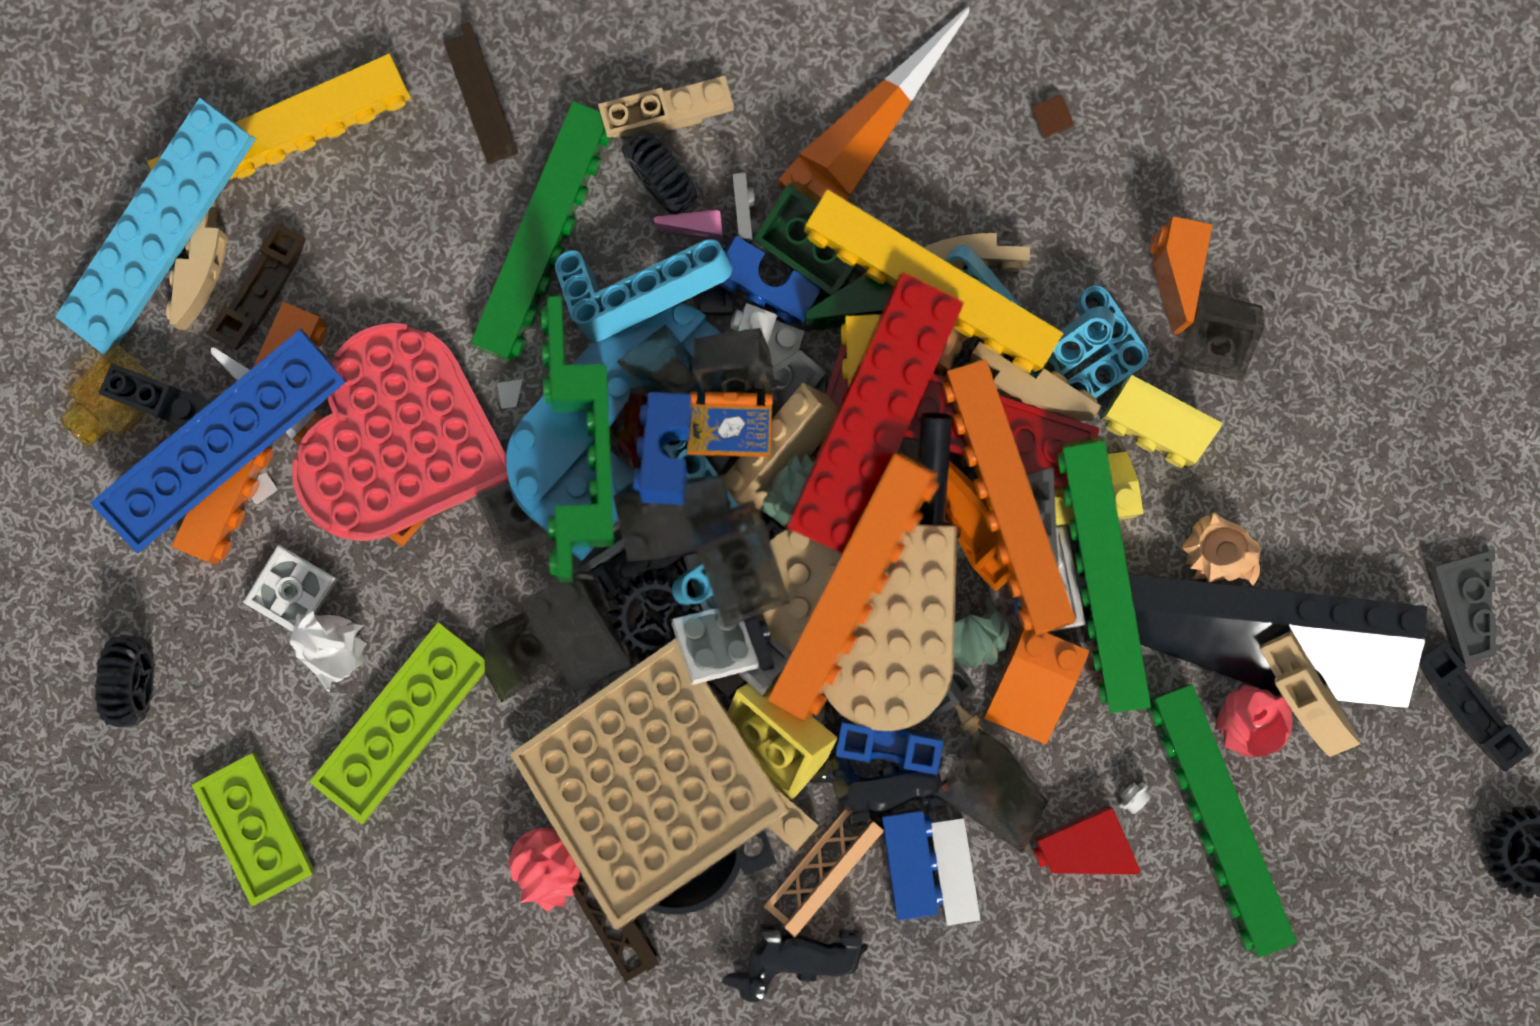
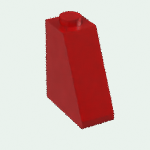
M1108 806L1033 838L1037 847L1033 848L1032 852L1040 868L1045 866L1051 873L1135 875L1141 872L1113 808Z

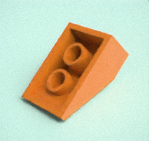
M1174 216L1165 226H1160L1158 234L1153 235L1149 253L1154 254L1152 265L1172 334L1179 335L1194 322L1212 224Z
M1021 625L983 719L1047 744L1078 681L1089 650L1048 633L1031 637L1030 631H1024Z

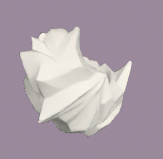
M311 611L306 616L297 613L296 625L290 638V645L294 648L297 659L301 660L318 677L325 690L329 692L332 681L340 682L343 678L349 677L351 672L365 661L362 651L367 643L360 639V635H356L363 625L351 623L352 620L340 616L315 615L314 611Z

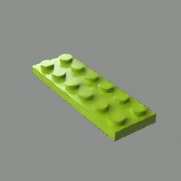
M437 622L309 782L361 825L364 824L492 663L441 622Z

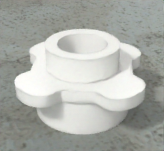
M1142 782L1138 785L1136 783L1129 785L1120 795L1123 801L1119 804V807L1128 809L1132 814L1138 812L1152 797L1146 790L1148 785Z

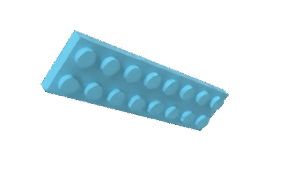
M199 98L55 317L104 356H112L256 138L209 102Z

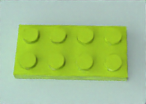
M256 752L191 785L251 907L316 873Z

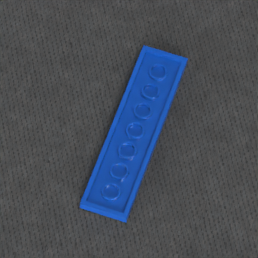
M301 328L93 499L90 504L138 554L332 395L347 380Z

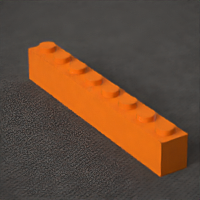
M282 302L253 367L301 328L318 347L322 346L327 336V329L325 328L327 323L319 316ZM272 444L185 515L171 547L213 564H218L220 559L224 560L231 549V541H229L234 529H238L244 520L245 511L243 508L248 498L251 499L258 489L259 480H257L260 470L262 467L266 468L272 458L273 450L270 449Z
M987 359L947 371L944 379L945 383L941 384L942 392L946 402H952L956 414L952 415V420L956 433L958 435L963 434L967 445L963 447L964 457L968 467L974 466L978 478L974 480L976 493L979 499L985 498L989 510L985 512V519L990 532L996 531L1000 543L996 545L998 558L1002 565L1007 564L1011 577L1007 578L1010 593L1013 598L1018 597L1022 610L1018 611V616L1024 631L1029 630L1031 637L1072 625L1076 622V618Z
M902 453L893 456L768 701L803 721L812 714L816 716L819 714L827 697L823 696L827 685L833 686L842 671V667L838 664L843 654L849 655L858 640V637L854 635L860 623L862 625L866 624L874 609L870 603L875 593L880 595L890 579L886 572L891 562L897 564L904 553L906 545L902 544L903 539L908 531L914 532L922 518V514L918 511L923 501L929 502L939 483L934 481L938 472Z

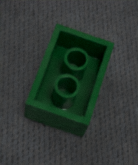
M798 181L789 183L753 240L827 293L833 295L847 286L860 265L857 263L854 266L848 265L837 257L838 252L827 245L825 248H821L808 240L809 234L804 232V229L822 198Z

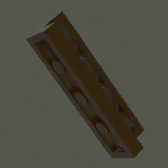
M467 22L461 24L464 35L444 42L486 162L491 164L519 153L471 23Z
M577 880V884L572 887L574 896L624 981L627 982L643 971L647 970L648 972L658 966L661 958L637 918L621 927L624 932L622 940L608 937L604 931L607 918L605 912L589 906L586 900L590 887L586 881ZM578 885L585 886L584 894H582ZM595 914L603 916L601 924ZM612 943L620 945L619 953H617ZM624 946L633 948L642 964L630 971L627 970L621 960Z

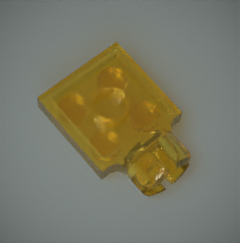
M117 343L68 390L73 394L75 402L61 417L60 422L66 430L68 429L71 432V435L87 446L93 445L108 431H112L121 437L145 413L98 394L111 363L157 380Z

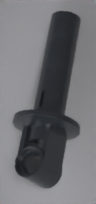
M924 413L921 415L918 462L938 472L934 481L939 484L929 502L923 501L918 511L922 514L918 525L957 526L958 539L961 536V528L956 524L945 521L952 416L945 413Z

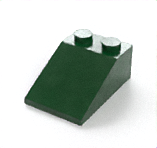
M864 274L806 311L805 331L841 328L843 324H846V316L881 315L894 286L886 281L884 284L878 283Z

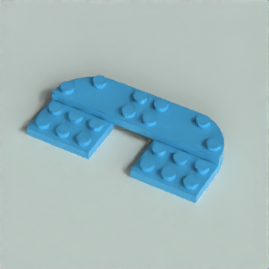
M678 303L604 340L592 342L572 365L607 364L610 426L638 394L648 401L649 392L690 394V391H697V404L705 405V392H732L741 382L742 378L722 371L725 359L720 358L728 338L705 320L706 315L685 303ZM543 396L515 428L507 448L506 469L509 486L518 505L532 520L549 533L548 515H555V506L592 505L590 499V479H597L596 470H590L588 444H595V436H588L587 412L553 413L552 404H546L545 397ZM610 451L612 516L614 525L618 518L640 496V491L634 490L635 471ZM594 547L572 548V553L582 561Z

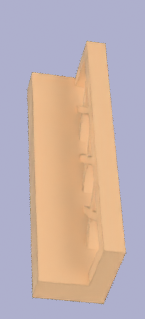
M844 809L765 903L764 907L784 924L785 929L793 936L800 932L884 831L871 818L867 820L868 824L859 835L844 837L843 822L850 815V812ZM839 828V829H840V837H832V838H831V836H832V835L836 832V830ZM854 840L845 850L844 841ZM841 841L842 855L836 862L822 863L821 848L826 842ZM818 853V863L809 864ZM832 866L823 877V867ZM819 867V883L814 888L800 889V873L805 868ZM796 879V889L787 890ZM801 893H809L801 903ZM797 894L798 908L789 918L774 906L782 895Z

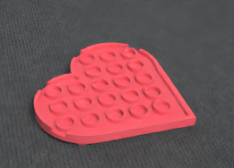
M387 323L366 328L349 338L339 348L332 364L345 377L347 382L327 398L332 414L318 421L304 435L292 466V478L296 497L307 516L326 532L340 538L355 541L385 538L508 482L506 453L451 350L430 332L427 331L425 333L408 327V324Z

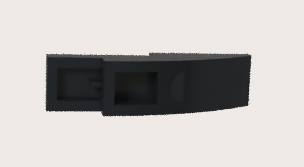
M111 363L98 393L180 427L211 403L208 400Z

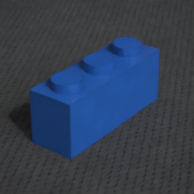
M921 809L882 814L881 821L884 830L883 835L897 920L939 915L937 905H943V897L940 884L934 885L932 871L938 870L935 850H929L927 837L933 836L930 816H924Z

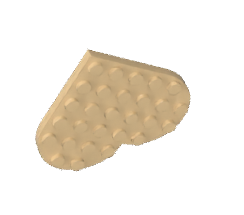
M918 525L913 533L908 531L903 539L902 544L906 545L904 553L897 564L891 562L886 572L890 579L880 595L875 593L870 603L874 607L871 616L865 625L859 624L854 633L858 640L849 655L843 654L838 664L842 667L838 679L833 686L828 684L824 691L833 707L851 722L878 731H894L908 728L929 716L942 702L948 692L954 670L957 526ZM787 529L767 544L762 558L755 564L751 579V599L758 621H766L772 640L779 642L792 653L843 554Z

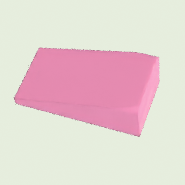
M718 210L655 216L656 218H654L655 227L658 231L723 242L721 216Z

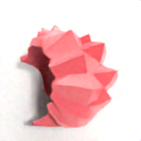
M1243 685L1238 690H1234L1227 695L1225 703L1218 714L1215 730H1220L1221 734L1224 735V746L1238 752L1240 756L1252 758L1260 756L1265 758L1271 752L1274 754L1281 750L1287 743L1292 730V710L1283 696H1274L1268 690H1259L1255 687Z
M533 829L516 841L507 865L510 867L512 880L516 881L519 888L523 889L520 903L535 901L547 912L555 906L565 907L566 897L574 896L572 887L577 884L580 871L555 829Z

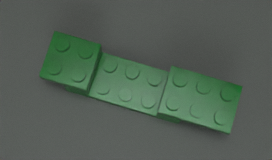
M553 296L547 297L548 307L541 308L543 336H549V342H542L544 370H550V376H543L545 403L552 404L553 413L587 412L588 436H595V444H588L590 470H596L597 479H590V499L592 505L555 506V515H548L550 540H556V550L550 551V572L552 575H557L559 583H572V548L613 547L607 364L565 365L562 297Z

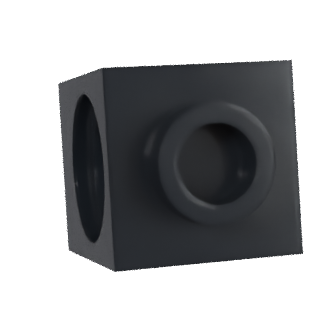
M765 828L754 835L762 841V850L758 855H746L743 850V844L735 849L744 876L777 864Z

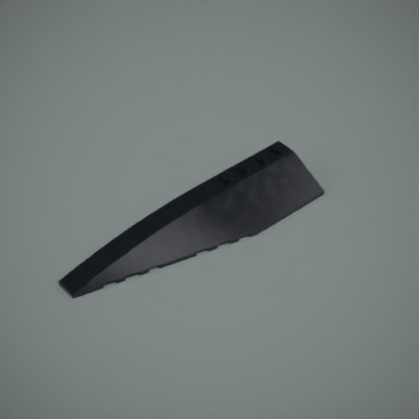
M1076 570L1087 622V618H1093L1091 605L1084 606L1081 586L1087 585L1085 572L1078 573V570ZM1129 575L1140 644L1142 646L1226 675L1262 690L1281 694L1275 684L1277 678L1260 651L1261 644L1293 631L1324 685L1328 684L1336 700L1408 708L1425 642L1427 606Z

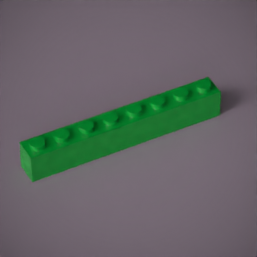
M574 101L572 102L470 342L475 349L510 363L513 362L515 356H521L526 344V338H523L527 326L532 327L539 313V308L536 307L540 295L546 296L552 278L548 277L553 265L555 266L557 258L564 253V248L561 245L565 236H571L575 229L577 218L574 217L578 205L583 207L588 198L589 188L586 186L590 176L595 177L598 174L602 163V158L599 157L603 146L608 147L613 138L607 137L599 111Z
M1105 436L1063 443V452L1057 453L1060 473L1068 474L1069 486H1065L1063 489L1066 506H1073L1075 519L1069 520L1072 540L1079 539L1081 552L1075 553L1078 573L1085 572L1087 585L1081 586L1084 606L1091 605L1093 618H1087L1090 639L1097 638L1099 650L1093 651L1095 670H1102L1104 683H1098L1101 703H1108L1110 713L1151 708Z
M1185 684L1151 697V708H1147L1149 717L1155 727L1159 725L1164 738L1160 739V744L1167 758L1172 757L1177 769L1173 771L1175 782L1180 790L1185 789L1190 801L1186 803L1187 812L1193 822L1198 821L1202 834L1198 835L1200 844L1206 854L1211 853L1215 866L1211 867L1212 874L1218 886H1224L1228 898L1224 900V903L1231 918H1237L1241 928L1237 935L1245 951L1250 950L1251 954L1261 958L1296 944L1297 940L1193 684Z

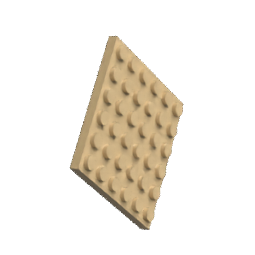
M676 638L510 753V756L614 929H620L790 811L708 682L691 684Z

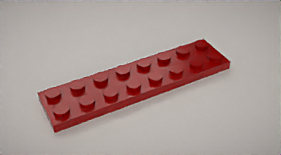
M904 272L899 274L785 528L841 554L844 553L893 456L900 447L964 302Z
M842 344L825 393L838 408L848 389V379H844L842 372L843 359H847V346ZM932 374L904 437L920 442L921 415L924 413H945L951 416L956 414L952 402L947 403L942 392L941 384L945 383L944 377ZM999 395L1026 476L1053 468L1054 486L1060 488L1069 486L1068 474L1060 473L1057 453L1063 452V443L1097 437L1100 428ZM952 420L950 452L964 456L963 447L967 445L963 434L958 435L956 433Z

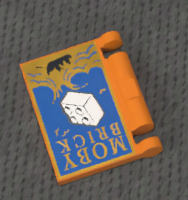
M690 391L693 410L690 440H688V455L771 457L772 393H765V406H757V393L705 392V405L697 404V391Z

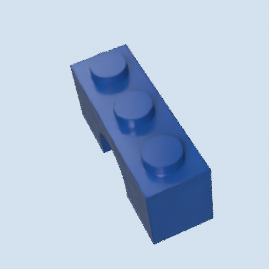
M737 236L730 240L724 252L729 258L733 270L730 277L718 285L731 292L737 289L747 295L745 299L747 302L761 309L766 306L776 312V319L791 326L792 323L799 324L803 322L806 311L812 307L821 288L795 270L786 275L779 287L768 286L761 280L758 272L759 263L765 253Z
M649 392L648 405L641 406L640 422L641 426L646 427L645 437L638 438L637 456L642 458V468L635 470L634 490L640 491L642 503L684 505L687 479L685 459L669 458L662 453V449L667 443L674 440H690L693 410L690 394Z
M841 716L835 752L838 757L870 762V759L886 760L902 765L903 769L937 775L944 741L941 734L910 728L894 731L872 730L870 727L857 725Z

